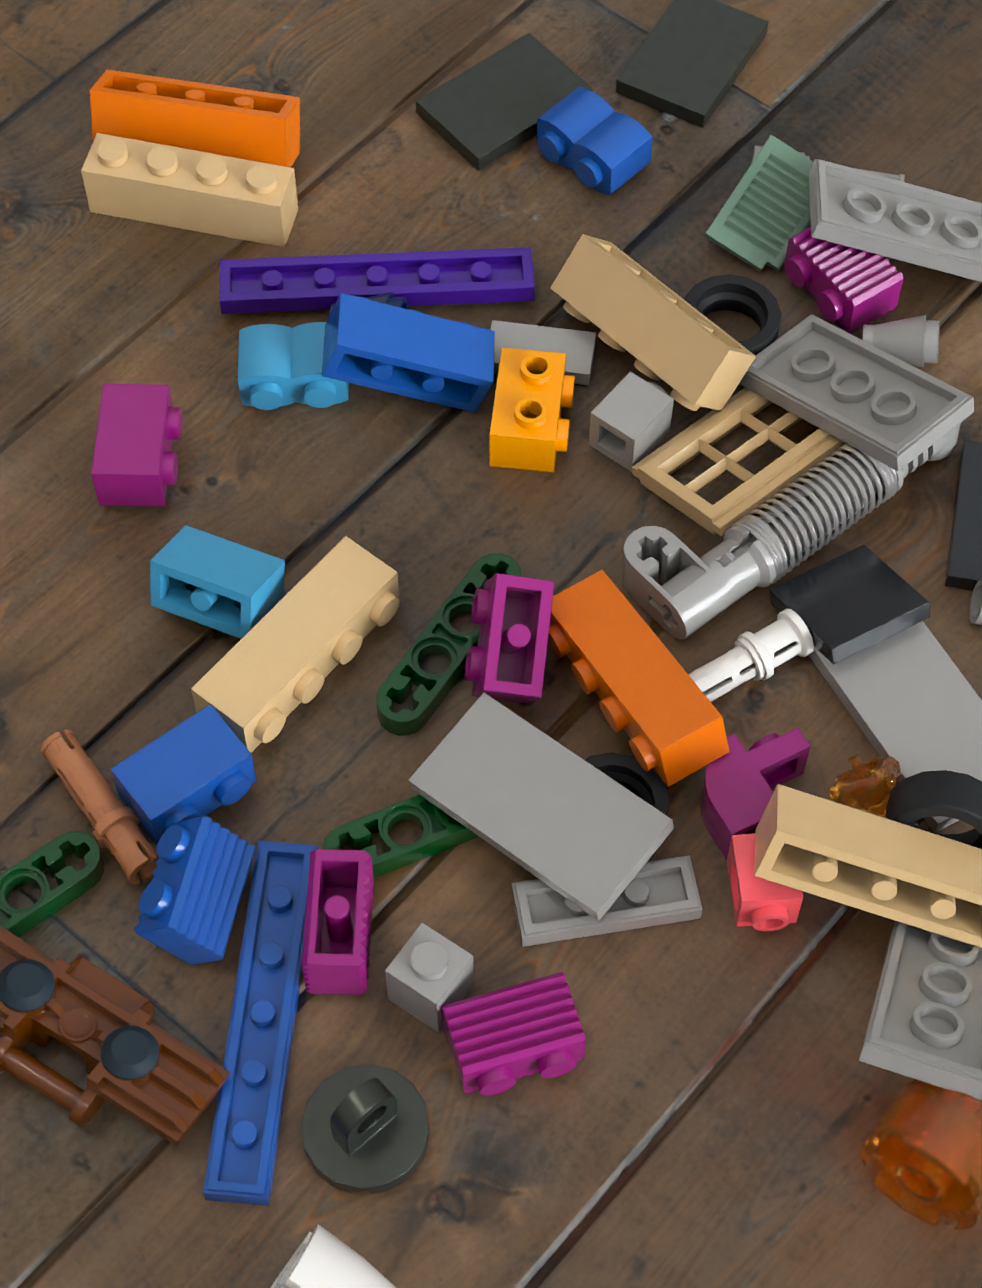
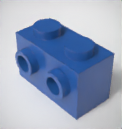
M211 704L111 768L118 796L127 807L133 809L140 820L141 826L156 845H158L161 836L172 823L206 816L222 804L231 805L240 800L249 791L251 785L257 782L252 754Z

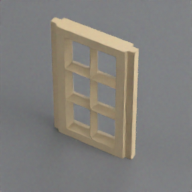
M745 387L729 398L722 411L716 409L710 411L633 465L632 472L635 477L640 479L643 486L715 535L717 533L722 536L732 524L736 523L743 516L750 514L751 510L757 509L758 505L765 504V501L772 498L773 494L779 493L780 489L787 488L788 484L793 483L796 478L801 477L810 468L816 467L817 463L822 462L824 458L829 457L832 452L837 451L839 447L846 443L820 428L800 443H794L783 436L782 433L802 420V418L787 412L771 425H766L754 416L773 402ZM742 424L757 433V435L727 456L712 447V445ZM770 442L786 452L755 475L739 465ZM700 454L716 463L685 486L670 476ZM728 472L744 482L714 505L697 495Z

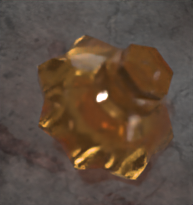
M858 754L850 757L848 761L852 768L836 777V782L830 787V797L836 803L857 808L880 817L885 816L891 790L897 784L901 773L899 762L893 757L882 758L876 756L866 762H862Z

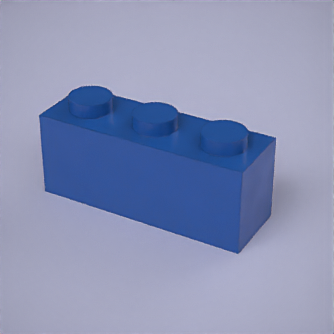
M340 293L325 324L321 376L475 413L494 380L495 331L472 326L465 322H456L424 314L417 310L404 309L372 301L365 297Z

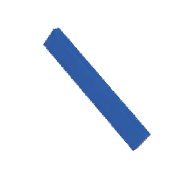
M258 840L222 1067L229 1071L230 1075L218 1093L203 1188L205 1200L266 1206L270 1204L302 979V954L310 852L318 849V845Z

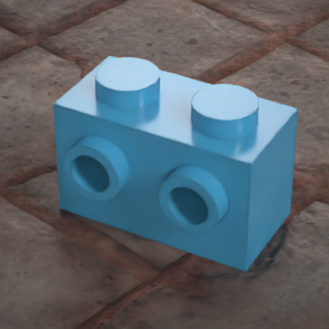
M185 525L150 560L151 606L242 639L284 597L285 560Z

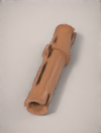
M68 729L64 730L62 735L66 740L65 742L60 732H55L43 742L40 752L58 774L70 795L95 829V831H92V836L100 847L108 848L131 884L138 885L141 879L144 882L149 881L153 878L152 873L157 868L156 861L160 857H158L154 848L148 843L137 826L140 823L139 818L132 808L124 807L121 801L118 800L93 761L82 749L74 733Z

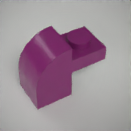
M799 728L780 737L776 733L766 735L756 741L748 752L734 733L727 737L730 752L707 765L700 801L701 815L706 829L726 860L732 835L755 833L756 827L772 797L773 791L771 789L775 788L777 784L781 785L804 774L811 746Z

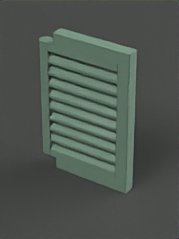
M770 135L704 237L761 272L765 264L776 271H780L785 263L789 238L807 229L811 224L808 173L813 161L773 135Z

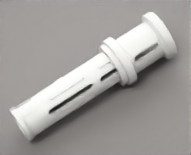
M786 608L779 612L777 621L754 634L746 631L739 635L732 650L688 675L709 701L712 702L751 678L757 681H765L774 674V668L796 655L800 657L808 656L814 651L813 639L801 617L792 609Z

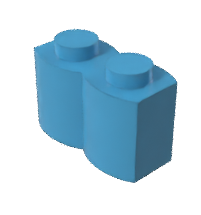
M326 322L306 323L293 328L277 324H260L240 329L237 382L242 404L261 410H273L294 402L310 405L315 408H326L349 400L348 382L321 376Z

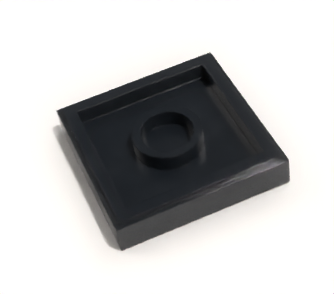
M865 545L857 547L769 590L771 605L778 612L786 608L796 612L809 629L814 646L833 665L930 618L929 601Z

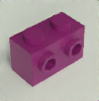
M103 383L91 471L99 505L165 507L167 485H176L178 476L177 453L171 452L172 441L181 440L183 431L182 408L173 407L169 385Z
M497 573L484 583V589H476L472 604L471 620L472 623L480 624L477 647H469L465 664V680L473 682L472 696L480 697L483 693H486L493 699L527 704L542 697L554 581Z

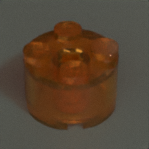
M917 1079L907 1082L902 1086L863 1143L860 1151L861 1160L865 1167L871 1158L873 1164L880 1172L874 1183L883 1194L907 1213L937 1226L942 1217L959 1220L953 1230L969 1229L975 1225L982 1214V1104L964 1092L947 1090Z

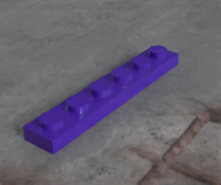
M531 247L220 260V307L222 314L330 310L331 304L337 302L340 293L367 298L393 292L395 297H406L409 306L534 301L535 298Z

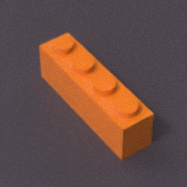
M108 69L90 89L93 141L96 134L101 133L290 168L300 154V97Z
M603 569L553 596L548 635L550 647L557 657L562 658L565 655L569 657L572 661V672L578 684L587 695L594 691L601 699L599 702L601 710L615 732H619L622 729L626 731L631 738L629 740L631 750L645 771L654 768L669 787L730 752L722 715Z

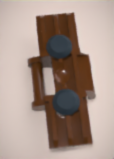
M0 926V1032L3 1033L0 1038V1072L6 1070L70 1112V1121L79 1127L86 1125L105 1101L178 1146L229 1078L230 1072L152 1023L151 1021L154 1016L152 1001L82 956L77 957L70 963L59 957L53 960ZM53 1037L87 1060V1089L83 1090L22 1049L30 1041L40 1047L41 1045L46 1047Z

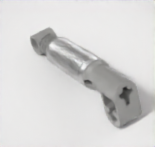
M961 423L899 472L851 445L843 444L837 451L832 452L829 457L817 463L816 467L810 468L808 472L796 478L793 483L788 484L787 488L780 489L779 493L773 494L772 498L765 501V504L758 505L757 509L751 510L750 514L743 516L736 523L732 524L725 531L723 541L700 558L679 538L665 528L644 526L636 529L626 538L623 547L624 588L670 635L679 640L685 639L755 587L764 588L772 583H776L787 572L792 571L793 567L799 566L802 561H806L808 556L814 555L815 551L821 550L824 545L829 544L830 540H834L837 535L843 534L844 530L849 529L852 524H856L859 519L864 518L866 514L871 513L881 503L894 496L901 489L903 479L907 474L915 471L917 467L923 465L926 461L942 460L950 456L955 450ZM659 569L661 570V586L658 584Z

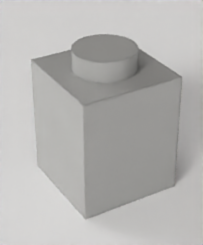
M629 372L591 412L589 445L632 472V466L645 458L670 431L674 398L667 395L665 390L656 383L646 382L634 373Z
M421 923L385 970L388 1000L439 1032L443 1027L442 1005L463 1000L474 985L473 955L424 923Z

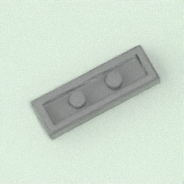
M690 855L646 862L600 921L540 879L515 882L511 886L522 947L701 919L703 911Z

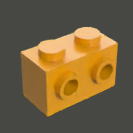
M502 347L490 428L489 466L554 472L556 452H567L570 419H561L562 407L572 408L575 376L565 375L566 353Z

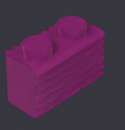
M811 227L790 237L788 240L784 266L789 280L796 287L804 286L816 298L822 315L831 322L836 320L848 333L852 334L856 328L861 329L864 324L868 325L873 319L877 320L880 315H885L889 310L893 311L897 306L904 278L901 272L896 271L895 265H890L888 258L811 237Z
M315 849L310 852L302 954V972L306 992L312 994L363 995L368 990L367 979L369 978L368 967H370L369 945L371 944L370 933L372 932L374 877L372 856L367 851Z
M563 972L442 1005V1025L463 1093L479 1090V1093L484 1096L495 1095L513 1087L516 1084L515 1079L531 1076L535 1072H539L543 1078L561 1076L573 1070L577 1065L576 1062L584 1059L585 1033Z

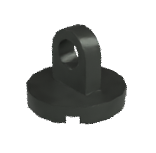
M372 1064L346 1067L324 1079L309 1097L301 1121L305 1154L317 1175L336 1189L353 1193V1190L358 1192L370 1191V1194L387 1192L409 1179L424 1159L430 1133L426 1103L414 1084L393 1069Z

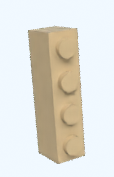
M97 133L81 169L89 209L93 213L285 248L298 212L294 168Z
M582 234L550 287L566 301L563 308L570 315L585 323H594L601 329L598 337L603 342L618 351L625 352L627 350L637 358L634 366L641 373L656 381L664 380L673 388L670 393L671 397L690 410L697 411L699 407L722 411L756 358L753 353L611 242Z
M345 536L191 688L196 713L211 704L250 753L262 742H271L284 727L286 717L301 702L306 704L315 698L321 690L326 676L339 663L344 665L350 662L359 651L363 639L377 625L380 627L384 626L395 615L400 604L398 572Z
M777 784L755 830L754 876L982 948V849Z

